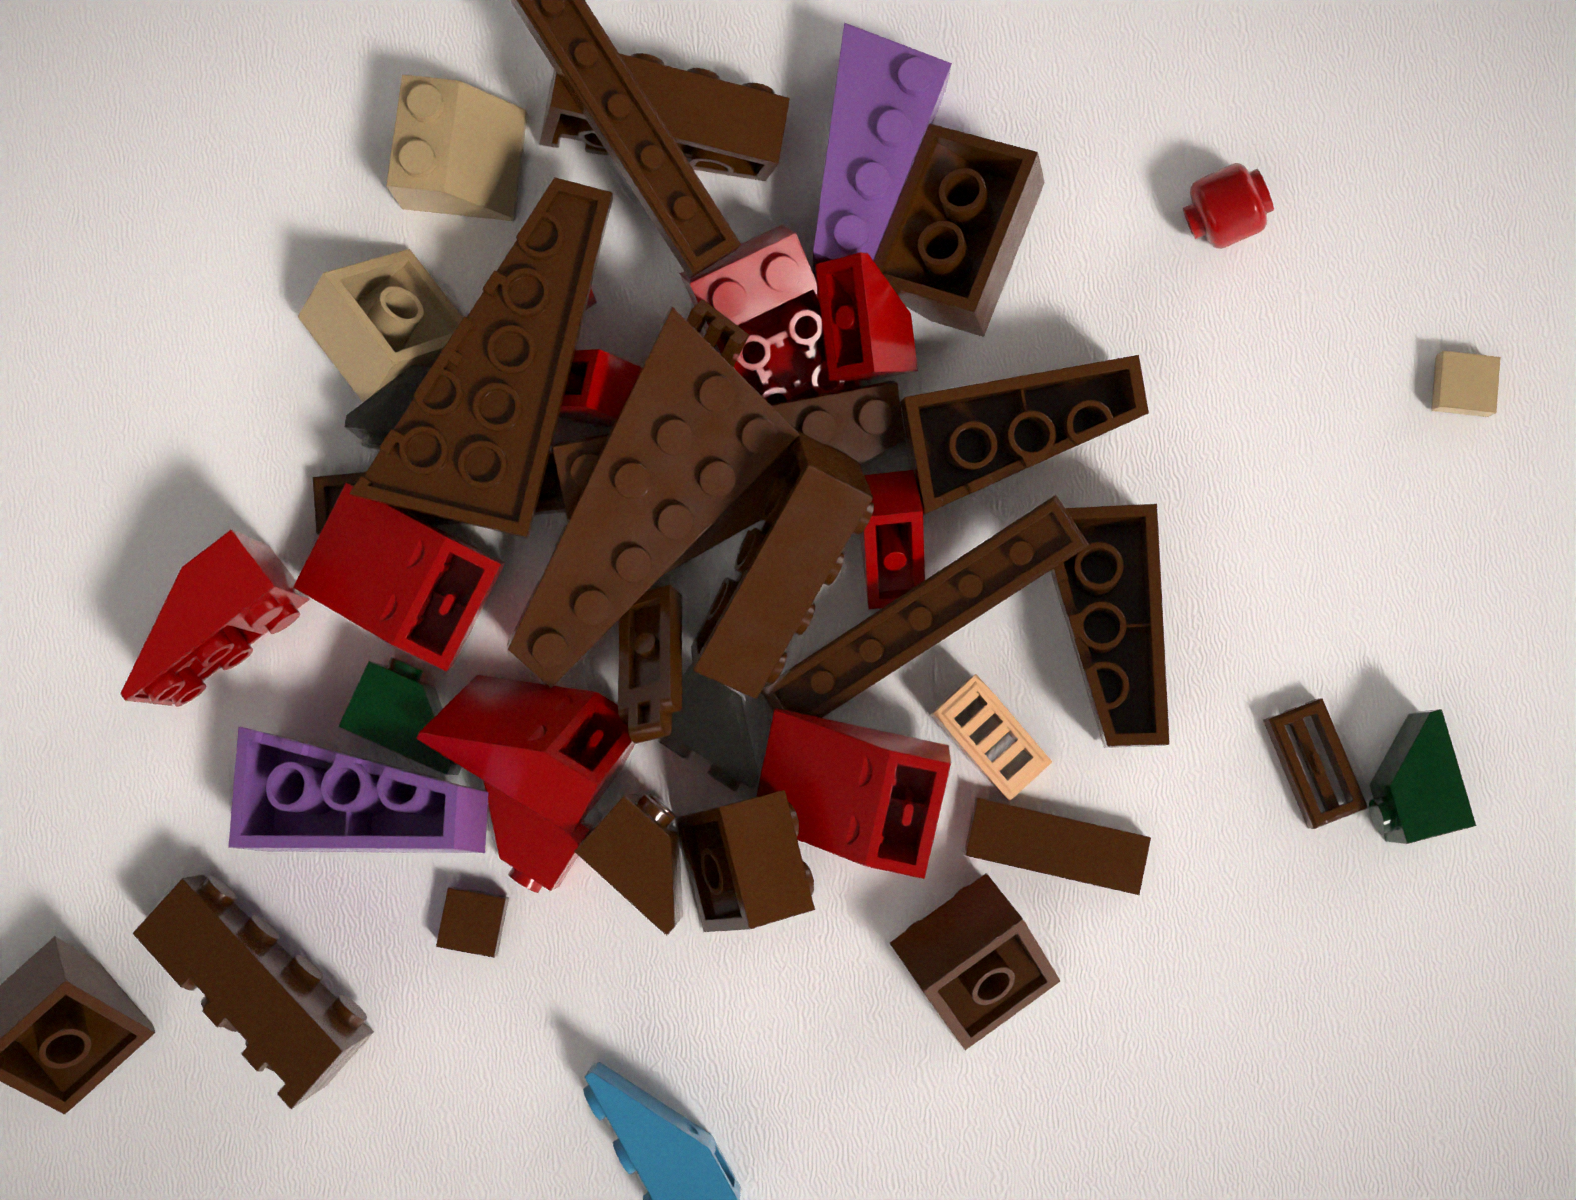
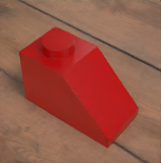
M860 252L815 264L829 381L876 380L917 372L911 313L870 255Z
M600 349L575 350L559 418L600 427H612L618 413L621 412L641 367Z
M914 470L864 475L873 495L871 502L874 503L871 519L860 534L869 610L885 607L925 581L923 509Z
M484 781L485 791L488 792V805L499 858L512 866L508 875L514 881L535 893H539L542 886L549 891L558 888L578 858L574 851L594 830L595 826L583 820L571 835Z

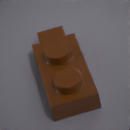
M670 584L646 591L619 619L618 714L621 721L625 725L628 724L629 736L635 744L669 736L672 731V713L682 709V594Z

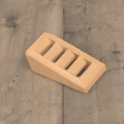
M977 674L971 676L930 714L1008 801H1011L1052 763L1051 759ZM977 698L984 707L961 727L954 718ZM993 716L999 722V725L976 745L969 736ZM1009 733L1015 741L991 762L985 753L1003 736ZM1024 750L1031 759L1007 780L1000 771Z

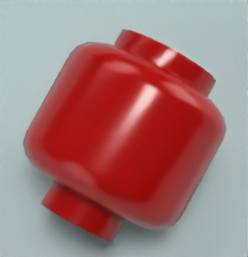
M1240 163L1231 164L1196 180L1190 188L1192 204L1182 208L1194 239L1206 236L1209 243L1218 249L1228 247L1263 231L1267 225V213L1274 211L1269 190L1260 171L1255 169L1249 172Z

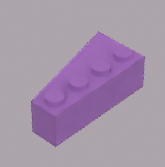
M844 23L813 249L812 272L816 275L815 264L860 252L868 253L874 261L928 125L934 122L946 92L952 66L950 62Z
M238 726L228 848L266 852L485 853L488 792L283 736Z

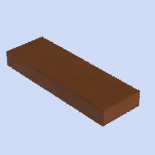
M976 798L964 855L1140 895L1151 837Z

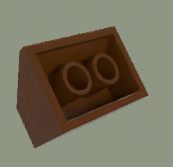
M929 123L874 259L875 264L906 307L932 322L978 336H985L1045 183L1038 152Z

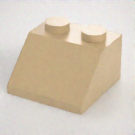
M402 74L386 184L387 188L404 210L514 221L528 116L526 109L459 80Z
M410 249L324 272L297 316L365 406L409 391L421 382L463 319L462 315Z

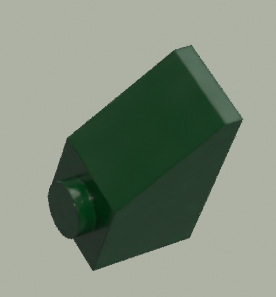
M394 657L390 658L387 666L369 661L338 727L445 775H459L461 766L416 739L419 732L443 709L436 688L420 681L424 671Z
M1442 709L1418 711L1408 714L1369 784L1373 799L1369 801V813L1374 827L1380 834H1384L1386 842L1409 844L1476 826Z

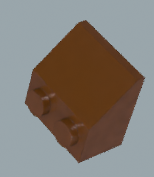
M785 790L676 817L704 932L750 930L815 910L812 899L814 879L809 866L802 860L797 840L799 820L794 807L787 801Z
M651 793L649 795L644 794L641 798L637 794L624 795L574 852L667 936L683 917L679 832L670 825L676 815Z
M987 873L972 884L961 888L954 897L922 920L911 924L904 933L890 942V945L965 1051L1061 982L1023 918Z
M56 936L0 985V1082L64 1115L155 1034L153 1024L99 962Z

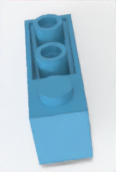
M601 1062L591 1066L585 1075V1079L589 1084L583 1088L585 1098L598 1120L601 1121L606 1117L618 1137V1139L613 1141V1147L620 1163L628 1174L637 1171L648 1191L643 1195V1200H740L741 1186L712 1134Z

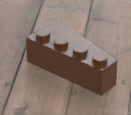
M636 53L631 56L620 54L684 156L690 158V165L694 170L766 181L779 164L790 98L775 94L772 88L764 84L745 83L739 85L720 80L716 73L707 69L691 68L685 71L666 66L661 59L650 54ZM554 70L539 145L559 148L561 138L585 142L586 153L609 156Z
M1139 355L904 397L900 401L910 469L914 470L923 515L1149 414Z
M799 431L797 432L800 435L788 448L789 451L796 454V459L787 478L774 476L765 494V498L768 500L762 515V519L765 521L762 529L753 528L751 531L748 530L739 547V553L734 566L735 571L740 572L737 580L735 581L729 577L723 580L691 646L693 671L754 699L758 698L766 682L773 684L779 678L787 659L785 649L794 634L802 635L808 628L815 612L814 599L823 584L830 586L835 581L843 566L845 557L844 553H842L852 534L860 535L864 531L874 510V503L871 502L873 495L858 461Z
M1157 504L1066 508L1089 543V546L1050 572L1103 747H1154L1170 745Z
M198 875L182 878L132 934L181 988L194 991L198 987L205 995L201 999L202 1012L216 1027H223L240 1033L246 1040V1048L241 1055L257 1072H262L267 1068L278 1075L285 1085L278 1091L277 1095L292 1110L326 1087L374 1033L364 1023L367 1016L362 1008L350 998L344 995H339L337 998L320 982L323 979V974L312 962L301 955H296L293 958L277 943L280 935L271 924L257 915L249 917L234 903L237 899L235 892L225 882L212 875L208 877Z

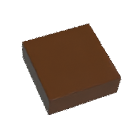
M453 886L448 887L436 947L492 958L498 956L509 897Z

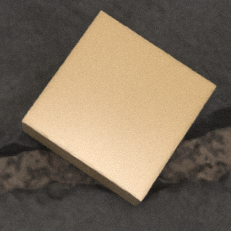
M1442 351L1437 354L1435 358L1431 411L1490 417L1496 414L1501 357Z

